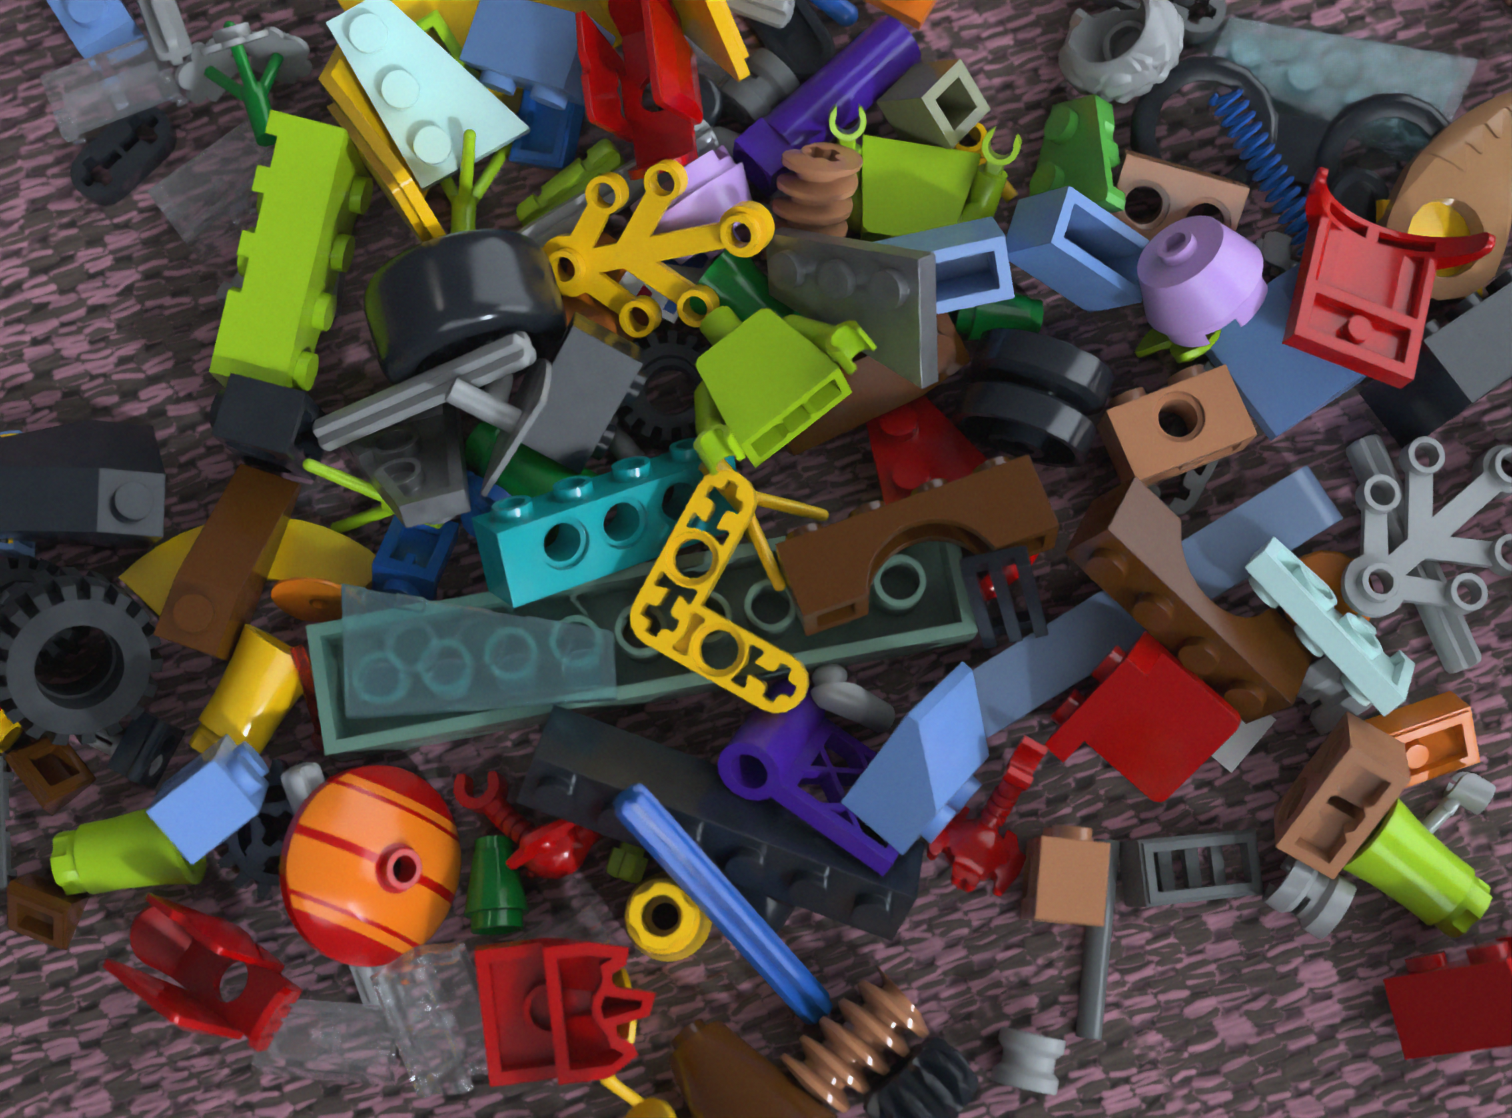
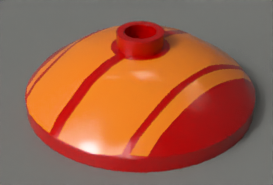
M362 765L349 768L321 783L308 795L296 811L283 841L279 874L281 894L288 916L300 936L321 955L343 964L359 967L383 966L399 961L417 951L436 933L444 922L454 902L461 874V845L457 826L451 811L441 795L428 782L416 774L402 768L385 765ZM400 858L401 869L398 877L395 879L393 865Z

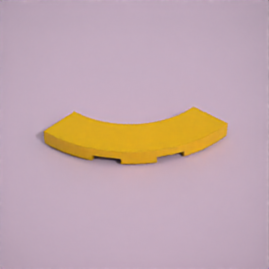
M290 518L266 581L279 582L283 579L295 577L322 578L345 587L362 598L372 587V563L376 555L341 533L321 525ZM204 525L183 532L158 545L138 559L118 577L159 616L162 613L175 576Z

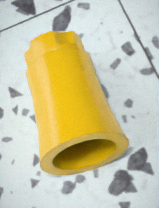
M244 624L233 656L214 694L198 718L201 724L190 738L189 745L198 752L203 753L228 734L237 746L246 741L258 754H261L275 730L296 701L314 682L311 659L277 637L252 625Z
M667 872L651 875L641 881L629 895L625 906L624 923L631 942L641 953L658 961L671 962L687 958L704 944L711 930L712 921ZM663 903L672 904L678 911L676 925L668 930L659 928L653 919L655 909Z

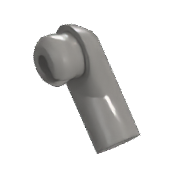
M825 664L813 671L812 682L814 687L810 693L818 707L855 721L877 733L884 732L892 726L895 720V711L891 704L861 686L848 683V675L844 667L838 664Z

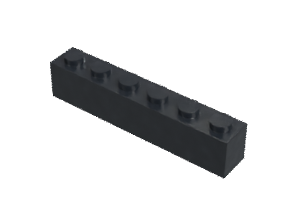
M553 704L517 798V803L646 850L615 816V807L613 805L615 797L625 791L631 784H642L730 882L893 941L917 900L924 842L916 840L903 855L899 853L893 865L882 876L772 797L756 801L744 799L734 794L723 783L718 772V765ZM859 823L863 833L885 847L881 836L867 824Z

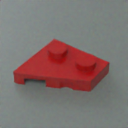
M925 395L865 423L882 499L886 505L909 497L916 487L927 481L944 478L949 483L969 476L978 465L988 460Z

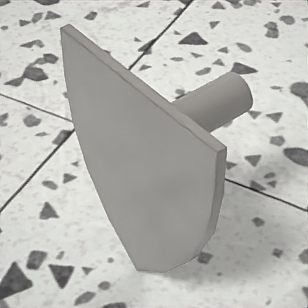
M539 358L534 364L529 366L511 405L508 404L514 380L512 374L486 384L484 391L457 377L450 385L444 399L445 402L501 429L488 463L480 495L484 497L488 495L545 406L552 377L550 361Z

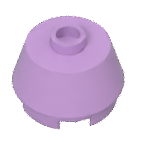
M722 145L715 151L711 150L685 166L684 169L688 176L686 190L671 201L653 235L719 222L721 216L735 204L742 201H752L743 162L736 165L725 146ZM673 177L660 187L672 192L674 189ZM642 197L630 206L633 213ZM734 222L733 233L738 240H741L734 229L743 223ZM726 249L705 252V254L711 260ZM697 254L674 258V260L681 265Z
M1209 216L1184 218L1164 228L1146 245L1137 263V274L1148 323L1158 332L1166 334L1171 342L1184 347H1200L1211 344L1206 335L1222 329L1234 319L1237 320L1241 327L1244 326L1260 309L1268 291V285L1262 277L1264 264L1260 249L1247 238Z

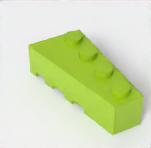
M270 109L265 133L277 138L270 167L257 164L251 191L258 193V221L256 227H250L247 231L242 230L236 254L238 255V273L241 277H244L242 288L232 286L228 289L209 372L224 388L227 386L230 373L300 391H309L316 379L319 365V357L314 353L321 330L327 332L334 321L337 297L332 293L339 272L346 273L352 263L355 251V238L351 233L357 214L364 215L368 210L372 198L373 180L369 177L346 128Z

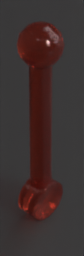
M300 644L289 648V652L314 728L311 734V743L317 750L324 751L314 681L303 645Z

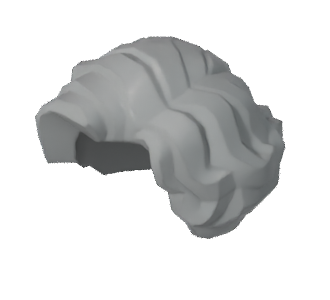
M1139 0L1140 7L1135 10H1120L1119 7H1113L1093 15H1089L1078 8L1069 21L1070 29L1058 53L1059 67L1063 76L1078 93L1086 96L1096 94L1107 102L1115 100L1125 104L1135 96H1142L1150 92L1154 84L1164 82L1170 70L1179 64V54L1183 49L1184 21L1175 6L1169 0Z

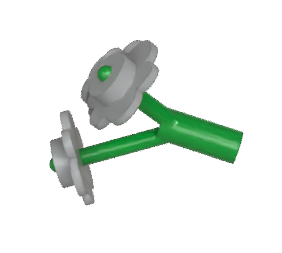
M226 21L223 29L212 32L213 38L206 45L202 42L192 44V53L187 55L186 60L178 66L175 80L180 87L187 90V98L195 104L202 103L206 98L216 102L225 91L243 101L257 145L263 147L276 144V136L265 133L270 109L272 110L268 94L274 81L294 84L298 76L307 77L310 75L312 64L307 59L310 53L309 46L301 38L282 32L276 27L269 26L262 31L251 32L248 22L236 25L233 21ZM246 52H247L249 55L252 56L250 62H249V59H248V57H247ZM251 66L256 71L263 73L259 82L256 81ZM237 71H239L243 86L232 79Z

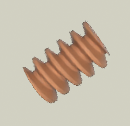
M814 142L803 146L802 149L786 150L781 156V162L785 167L797 173L789 172L780 174L777 177L776 185L778 189L787 195L776 197L772 201L771 208L773 212L781 217L774 219L775 229L786 227L846 237L848 232L846 219L849 218L853 210V202L850 196L854 195L858 188L859 182L856 172H859L863 165L861 155L852 148L828 142ZM765 247L762 249V254L767 260V250Z
M878 966L877 970L884 986L879 988L862 979L857 985L864 1001L862 1007L842 998L838 1002L845 1021L842 1025L825 1016L818 1021L825 1038L822 1044L804 1034L799 1038L806 1058L803 1062L786 1053L779 1057L815 1099L824 1106L827 1104L842 1113H846L851 1108L844 1090L846 1085L862 1094H866L871 1089L863 1069L868 1067L883 1076L890 1072L883 1053L886 1048L902 1057L910 1053L903 1036L905 1030L923 1039L930 1034L922 1014Z

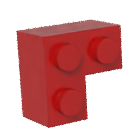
M1512 933L1496 937V942L1465 949L1468 959L1448 962L1445 951L1425 953L1404 959L1406 971L1383 979L1405 1060L1512 1046Z

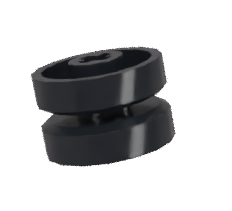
M1004 328L983 331L969 367L979 382L963 386L951 422L961 433L986 447L1018 458L1029 454L1033 463L1060 468L1081 467L1087 461L1096 434V429L1087 416L1099 414L1105 407L1114 380L1110 368L1094 355L1072 344L1043 334Z

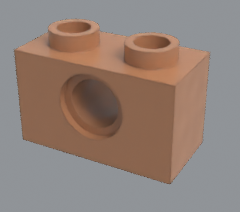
M1202 364L1194 365L1170 376L1167 379L1168 387L1150 394H1146L1144 388L1139 387L1126 391L1108 402L1110 409L1105 411L1097 425V429L1121 484L1136 476L1145 486H1152L1244 450L1256 437L1257 432L1226 364L1209 371H1205ZM1169 412L1180 416L1186 423L1187 435L1174 437L1164 432L1159 424L1158 415Z

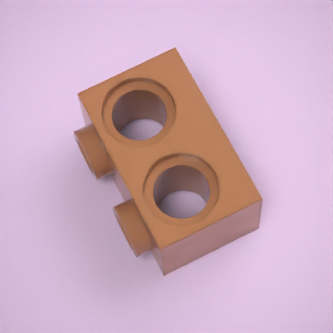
M1125 149L1113 186L1125 193V199L1137 187H1151L1160 194V205L1157 211L1147 218H1135L1129 215L1125 208L1124 211L1110 214L1151 241L1164 228L1186 218L1193 207L1208 203L1219 209V222L1236 232L1250 188L1245 182Z
M1346 711L1275 806V847L1334 880L1411 781L1405 743Z
M1052 825V828H1043V836L1027 840L1025 848L1027 859L1024 863L1020 919L1078 926H1104L1110 843L1092 841L1093 829L1068 825Z

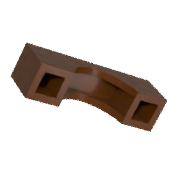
M1029 454L1011 461L1007 456H1000L981 463L973 470L971 475L948 483L944 478L927 481L916 487L909 497L887 505L884 501L865 503L852 510L847 519L823 527L821 523L803 525L791 531L786 536L785 541L775 545L780 570L807 637L868 615L870 591L878 571L893 555L904 548L918 543L938 541L956 544L979 555L1026 545L1030 557L1055 548L1059 523Z
M1136 476L1094 499L1069 543L1065 554L1157 641L1178 658L1184 667L1194 672L1239 712L1244 723H1250L1293 706L1314 656L1300 641L1294 628L1272 607L1251 617H1240L1226 612L1213 603L1200 589L1186 563L1181 541L1182 520Z

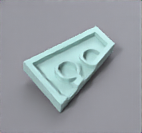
M1274 536L1252 555L1245 569L1252 575L1248 580L1254 592L1270 607L1276 608L1280 605L1297 623L1294 627L1296 635L1309 651L1318 657L1326 654L1343 672L1340 675L1342 684L1356 701L1363 706H1368L1372 703L1384 717L1406 701L1415 663L1401 650L1391 657L1387 656L1375 636L1377 634L1376 628L1359 613L1357 615L1346 613L1343 616L1334 608L1337 604V599L1329 585Z

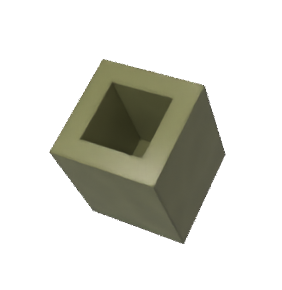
M961 58L914 64L876 101L900 141L943 147L945 149H953L991 110Z

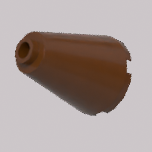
M703 1019L695 1020L682 1029L671 1041L675 1051L670 1056L668 1064L692 1118H838L832 1111L720 1020L706 1025Z

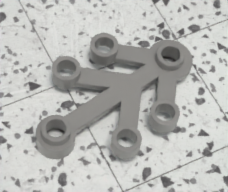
M1428 436L1418 437L1404 446L1399 454V463L1405 472L1404 541L1389 554L1387 513L1398 506L1401 500L1400 487L1393 478L1384 474L1374 475L1361 483L1355 492V501L1361 510L1360 556L1350 561L1342 573L1341 594L1345 603L1355 612L1370 618H1380L1391 614L1399 608L1402 602L1446 607L1448 611L1456 615H1466L1483 607L1488 598L1487 586L1479 576L1473 573H1462L1446 582L1407 576V574L1421 561H1432L1489 568L1499 576L1512 575V565L1507 563L1501 555L1502 545L1512 550V534H1506L1494 541L1451 537L1454 532L1493 498L1504 499L1512 495V477L1506 475L1501 467L1502 459L1512 464V445H1497L1481 454L1472 466L1473 481L1434 515L1433 473L1438 471L1445 462L1444 449L1436 439ZM1415 449H1420L1427 454L1429 458L1428 467L1422 466L1417 462ZM1372 486L1382 490L1385 495V505H1379L1372 499L1370 494ZM1370 574H1375L1380 579L1384 589L1383 594H1378L1371 589L1369 585ZM1458 584L1464 585L1470 591V604L1462 602L1458 597Z

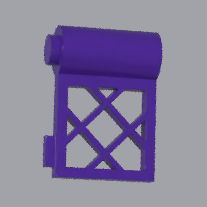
M788 678L780 679L767 689L765 696L774 701L782 693L792 696L796 686ZM810 684L806 697L801 703L786 712L771 713L755 706L721 751L718 759V772L723 783L734 794L744 799L759 801L772 797L870 868L884 876L893 865L899 852L883 838L885 847L863 833L859 823L864 822L841 803L846 796L842 786L853 787L877 753L825 717V709L818 707L811 696L810 691L813 686ZM824 745L845 759L849 768L833 767ZM797 785H821L828 803L819 802Z

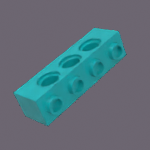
M696 437L676 441L669 446L670 452L653 458L636 456L619 460L612 465L611 472L593 478L589 476L564 478L553 484V491L533 498L519 495L501 499L492 505L493 511L473 517V527L488 591L512 608H516L659 557L696 487L705 477L698 469L702 460L694 449ZM734 455L725 457L724 459L737 472ZM673 485L672 498L662 507L663 496L667 489ZM714 487L709 495V499L716 504L713 516L709 523L696 515L691 528L708 532L716 537L729 532L716 528L722 516L727 511L736 514L737 512ZM617 504V513L614 520L604 527V518L607 511ZM559 524V533L556 540L550 546L544 548V538L547 532L554 525ZM689 540V541L683 543L679 549L688 547V546H690V545H693V544H696V543H699V542H702V541H701V540Z

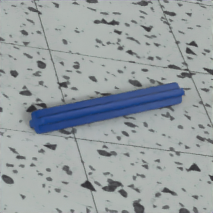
M635 783L619 793L613 801L615 816L803 1023L814 1025L821 1017L828 1016L833 1008L832 1002L829 1000L828 991L644 785Z

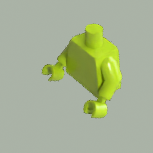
M834 104L831 107L828 121L830 130L837 137V143L835 144L854 149L863 159L862 167L859 172H856L859 182L858 188L854 195L850 196L853 202V210L849 218L846 219L848 229L853 233L860 234V240L874 242L990 216L994 218L1008 174L1003 170L1004 166L1014 161L1021 149L1022 140L1018 133L1013 144V151L1006 155H999L994 152L990 144L997 126L992 127L982 141V152L987 160L986 164L979 165L980 153L945 149L943 147L863 135L861 147L860 144L856 143V139L862 135L866 128L867 120L863 107L858 104V123L852 129L847 130L840 128L835 122L837 105Z
M729 306L718 307L703 319L700 325V332L712 347L698 357L695 363L702 381L694 391L695 428L697 435L694 441V449L710 475H716L718 473L716 469L717 464L725 457L735 455L738 461L744 459L746 455L752 465L757 468L852 393L841 369L834 361H837L847 374H852L857 369L851 361L852 358L862 350L869 349L873 352L877 348L856 321H844L836 326L796 314L781 318L771 309L762 308L742 322Z

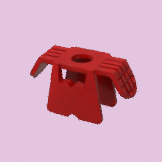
M608 1L610 16L621 36L624 61L584 10L576 12L577 46L582 66L581 82L587 117L592 124L614 134L616 137L628 143L634 142L636 165L627 170L629 179H643L646 171L651 166L665 159L675 160L682 166L697 159L698 152L694 125L701 124L703 119L696 54L683 36L681 18L673 1ZM618 79L621 81L625 118L621 115V99L617 91L619 86ZM649 82H651L652 96L655 103L664 108V110L651 112L644 108L642 95ZM660 170L658 174L665 173L666 171Z
M148 892L144 899L151 905L142 909L134 918L129 931L130 946L141 962L170 976L184 988L109 958L105 960L102 967L181 1030L241 1040L242 1036L245 1035L249 1038L248 1047L256 1052L267 1050L275 1038L273 1033H277L284 1023L281 1019L287 1018L293 1008L290 1004H295L303 989L281 974L285 965L260 944L255 943L248 932L240 926L227 921L225 918L203 913ZM243 962L248 971L246 986L235 1000L225 1002L220 994L221 979L231 965Z

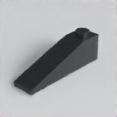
M88 419L0 438V539L124 549H148L162 539L164 533L166 474L153 426Z

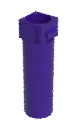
M888 15L880 16L764 118L760 117L734 140L732 157L736 165L743 162L746 178L767 198H770L778 190L776 185L777 177L784 173H795L781 162V156L786 150L802 149L803 146L814 142L830 143L836 137L830 130L828 121L829 110L834 104L837 105L835 122L837 126L845 129L859 117L858 104L866 111L914 64L921 62V52L912 34L895 18Z

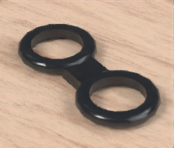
M1191 56L1179 61V64L1170 70L1164 82L1154 84L1150 92L1139 96L1131 114L1130 148L1134 152L1162 159L1155 141L1157 117L1164 102L1178 88L1193 82H1216L1233 91L1239 88L1244 89L1243 94L1239 98L1241 100H1250L1249 105L1246 107L1247 110L1256 111V115L1251 119V123L1256 121L1263 122L1262 127L1252 134L1251 137L1262 132L1269 133L1268 138L1256 148L1268 143H1275V148L1264 158L1276 153L1282 154L1280 161L1270 169L1282 164L1288 165L1287 171L1278 179L1293 175L1295 176L1293 182L1310 185L1315 172L1320 167L1328 169L1326 183L1339 173L1340 156L1348 139L1364 124L1379 118H1398L1415 125L1430 141L1450 122L1433 104L1407 93H1374L1348 104L1329 123L1277 113L1268 88L1248 67L1222 56ZM1254 157L1246 160L1242 159L1228 173L1221 176L1245 182L1250 187L1255 182L1252 180L1253 174L1261 167L1254 170H1246L1247 163Z

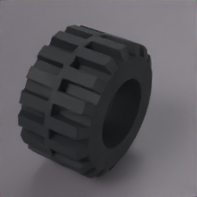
M60 567V576L51 577L45 569L31 574L35 584L26 589L17 581L6 589L12 599L5 606L0 603V707L4 714L13 724L19 722L26 734L39 739L45 733L50 742L57 745L67 746L70 735H75L80 744L85 745L96 742L95 732L105 729L110 737L121 732L123 729L118 721L127 714L136 720L145 711L138 702L142 695L153 698L159 686L151 677V672H162L163 657L155 649L156 646L161 645L159 637L153 635L155 628L149 623L150 617L115 581L110 583L102 574L91 570L88 571L86 576H83L75 567ZM73 626H92L103 630L105 637L104 651L100 661L89 674L77 681L66 684L47 683L35 677L37 655L45 642L54 634Z

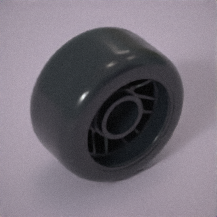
M504 229L461 231L433 238L410 247L388 260L374 273L366 286L363 299L364 313L379 366L384 376L393 386L517 331H522L529 336L531 345L536 351V360L539 358L548 360L567 328L565 307L546 252L533 239L521 233ZM529 366L512 373L513 378L516 379L526 374ZM485 385L479 387V389L484 390Z

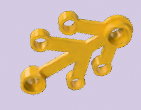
M665 159L651 166L646 171L644 176L646 192L618 242L595 246L610 214L623 207L629 198V187L625 179L617 173L605 172L593 178L587 184L585 189L587 206L573 232L553 237L542 249L546 252L552 265L562 296L576 297L583 293H588L619 315L620 325L628 335L642 338L649 335L660 325L662 311L659 304L649 296L639 295L636 297L604 272L624 268L677 304V313L685 324L691 327H700L703 319L711 311L720 307L717 293L707 285H695L661 261L720 249H726L730 254L737 257L746 258L754 256L765 248L773 238L775 229L773 217L762 204L755 201H742L728 209L721 216L719 222L653 235L671 201L680 196L686 190L688 184V176L684 167L675 160ZM660 170L668 172L673 177L674 189L672 192L660 187L657 178ZM601 183H606L613 188L615 192L613 204L607 203L600 196L599 187ZM734 222H741L749 228L751 233L750 242H741L735 237L733 233ZM561 257H565L573 263L575 268L574 276H569L562 269L560 264ZM692 296L699 297L705 302L707 306L706 315H699L692 310L690 306V298ZM634 307L641 308L647 313L649 318L648 326H643L635 321L632 313Z

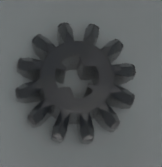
M939 1036L929 1037L921 1044H915L907 1056H900L897 1062L890 1068V1072L882 1076L880 1080L871 1086V1092L865 1097L863 1109L870 1118L959 1117V1112L972 1101V1096L977 1090L979 1078L969 1067L970 1063L957 1048L950 1046Z

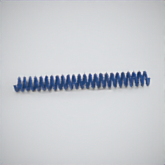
M1236 89L1219 98L1218 94L1214 93L1208 99L1207 105L1215 106L1220 104L1215 109L1213 116L1220 117L1226 115L1221 120V127L1234 125L1228 130L1226 137L1235 138L1240 136L1233 144L1235 149L1246 147L1240 153L1239 159L1246 160L1254 157L1247 163L1245 169L1254 170L1261 167L1253 174V181L1267 178L1260 184L1258 191L1265 192L1275 188L1265 197L1264 202L1271 203L1281 199L1272 207L1271 213L1287 210L1278 218L1277 223L1285 224L1296 219L1285 228L1283 234L1290 235L1302 230L1291 239L1290 245L1296 246L1305 242L1309 224L1308 221H1305L1307 219L1305 209L1298 210L1306 204L1307 197H1299L1290 201L1300 192L1301 187L1293 186L1284 190L1294 181L1295 177L1288 175L1278 179L1287 171L1288 165L1282 164L1270 169L1280 161L1282 154L1276 153L1264 158L1275 148V143H1268L1256 148L1268 138L1269 133L1262 132L1249 138L1262 127L1263 122L1256 121L1241 128L1256 115V111L1250 110L1235 117L1249 105L1250 100L1244 99L1229 106L1243 94L1244 89ZM1304 245L1297 251L1296 256H1302Z

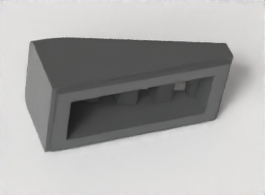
M1255 828L1120 842L1119 862L1126 907H1152L1264 894ZM1239 843L1245 882L1227 884L1222 845L1233 844L1235 854V844ZM1200 847L1207 848L1211 886H1202L1198 848ZM1171 850H1180L1185 888H1175Z

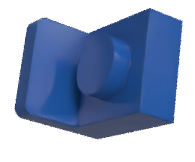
M394 515L372 563L373 600L385 604L390 609L437 601V587L457 543L459 523L448 521L440 529L424 524L405 528L397 516Z

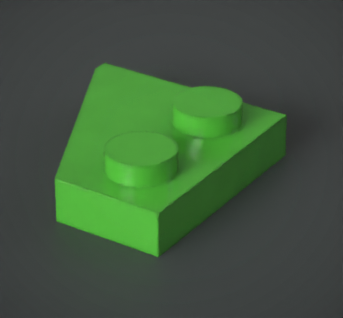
M1096 94L1052 105L1051 113L1044 127L1045 136L1036 171L1030 181L1029 197L1065 186H1071L1109 213L1124 211L1126 204L1125 193L1113 186L1111 169L1120 164L1118 145L1113 140L1115 122L1112 104Z

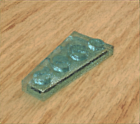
M1234 17L1228 18L1212 53V56H1222L1248 67L1268 88L1275 107L1298 117L1327 123L1348 104L1374 93L1410 94L1433 104L1451 123L1479 59ZM1379 118L1362 125L1350 137V139L1407 163L1429 142L1415 125L1398 118Z
M341 583L345 717L349 719L618 701L615 638L611 630L531 616L509 615L492 612L491 609L429 601L422 597L397 593V595Z

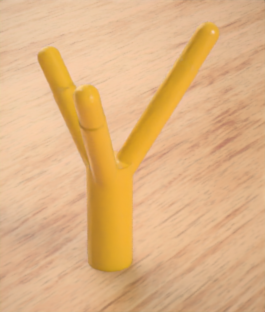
M722 459L717 464V470L728 469L736 472L725 459ZM702 462L698 469L706 476L710 473ZM731 482L725 490L716 488L738 514L744 504L736 497V491L739 486ZM756 491L757 506L818 521H826L829 518V512L826 509ZM754 513L745 531V536L748 543H753L773 588L779 592L783 591L786 587L785 580Z

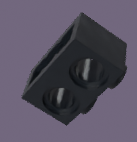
M230 373L226 389L217 392L211 405L209 416L210 425L213 427L211 435L244 463L315 481L317 475L306 471L302 464L307 458L321 463L324 449L319 446L318 438L313 433L312 426L316 419L326 414L304 391Z

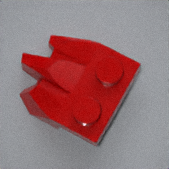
M542 937L475 946L474 955L489 1087L556 1078L558 1085L610 1079L638 1056L634 1044L617 1033L616 1026L650 1016L656 993L650 990L616 986L612 983V974L627 964L629 947L564 937Z

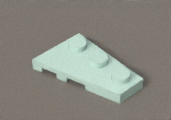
M365 0L326 22L423 191L460 172L463 134L467 129H472L476 133L474 163L531 132L529 126L392 1Z

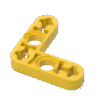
M728 469L717 470L718 473L716 475H706L696 487L633 602L630 611V624L636 637L660 653L762 710L771 713L786 712L798 706L806 697L809 677L804 664L794 655L704 606L751 522L757 507L756 491L750 481L740 473ZM733 482L739 486L736 491V497L744 504L738 514L727 511L717 525V529L729 531V536L722 545L712 534L691 528V524L696 515L704 522L709 523L716 510L715 502L709 499L710 492L714 487L725 490ZM689 540L703 541L712 552L711 567L705 575L699 578L691 579L685 577L676 566L677 551L683 543ZM664 574L679 586L697 590L692 603L685 596L679 595L672 607L671 615L679 620L675 630L662 629L658 635H654L650 631L653 620L645 615L647 607L649 605L662 606L672 590L659 586V582ZM715 630L729 632L738 643L739 652L737 659L726 669H716L709 666L702 656L701 646L703 640L709 633ZM752 645L764 651V654L755 662L756 664L769 671H776L781 664H785L792 669L788 678L796 686L792 696L782 693L775 701L765 696L768 684L753 674H748L746 687L734 680L748 664Z

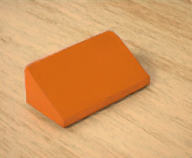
M1452 691L1391 711L1385 717L1381 714L1364 720L1405 743L1411 781L1405 788L1480 763L1471 706Z

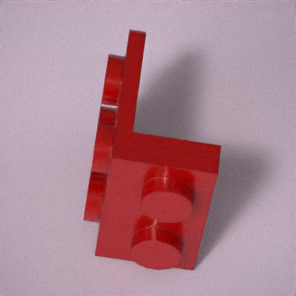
M1144 631L1126 651L1115 645L1090 673L1097 682L1084 695L1075 688L1050 715V718L1057 724V727L1044 745L1064 763L1085 741L1150 800L1163 802L1237 731L1241 723V716L1234 707L1194 672L1184 667L1178 658L1147 631Z

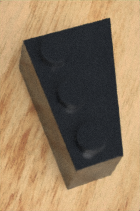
M1512 268L1485 287V290L1490 295L1488 298L1483 300L1476 291L1446 312L1444 316L1450 323L1443 328L1436 319L1425 324L1413 381L1399 389L1375 379L1359 392L1401 448L1418 437L1429 436L1446 422L1452 420L1469 406L1512 378Z

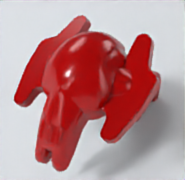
M1026 735L1022 737L1005 767L999 785L995 786L992 795L989 796L986 805L981 810V816L974 819H966L970 808L964 806L931 844L927 843L926 855L930 860L934 861L939 853H944V858L951 867V884L956 886L958 890L961 889L969 893L975 890L979 881H986L990 878L994 882L992 893L995 896H1001L1016 880L1027 859L1026 855L1018 849L1016 834L1008 829L1003 838L999 834V827L1003 826L1006 822L1007 816L1010 815L1013 807L1016 805L1022 791L1026 792L1034 779L1032 775L1049 749Z
M496 771L488 772L487 790L482 796L477 798L473 794L474 785L471 777L466 774H457L455 778L453 793L456 800L463 807L474 813L485 814L500 831H503L504 835L520 846L505 864L511 870L517 869L520 866L527 869L525 875L530 880L537 877L562 879L574 873L583 864L592 845L603 838L601 833L563 819L535 827L531 821L526 820L506 800L508 796V783L506 778Z

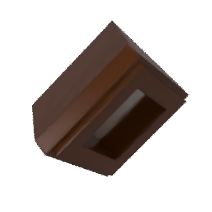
M47 736L11 751L5 757V760L41 807L51 816L97 780L68 742L67 746L52 744Z
M32 873L12 880L6 887L8 929L61 950H67L90 896L83 893L66 895L60 885Z

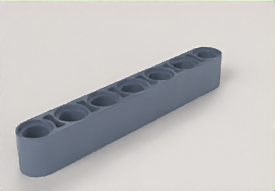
M1306 465L1182 541L1183 553L1194 580L1204 594L1212 600L1251 577L1245 566L1252 555L1273 536L1287 549L1293 551L1310 538L1341 521L1343 516L1309 466ZM1101 590L1047 624L1049 635L1036 638L1033 632L1023 638V641L1015 643L973 669L986 739L1038 709L1040 705L1056 695L1059 696L1091 676L1092 670L1115 645L1126 651L1147 630L1107 592Z

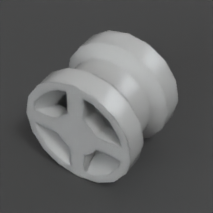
M1000 1026L998 1040L1003 1046L1001 1061L993 1066L991 1080L1021 1089L1057 1095L1059 1080L1054 1074L1056 1059L1064 1055L1066 1041Z

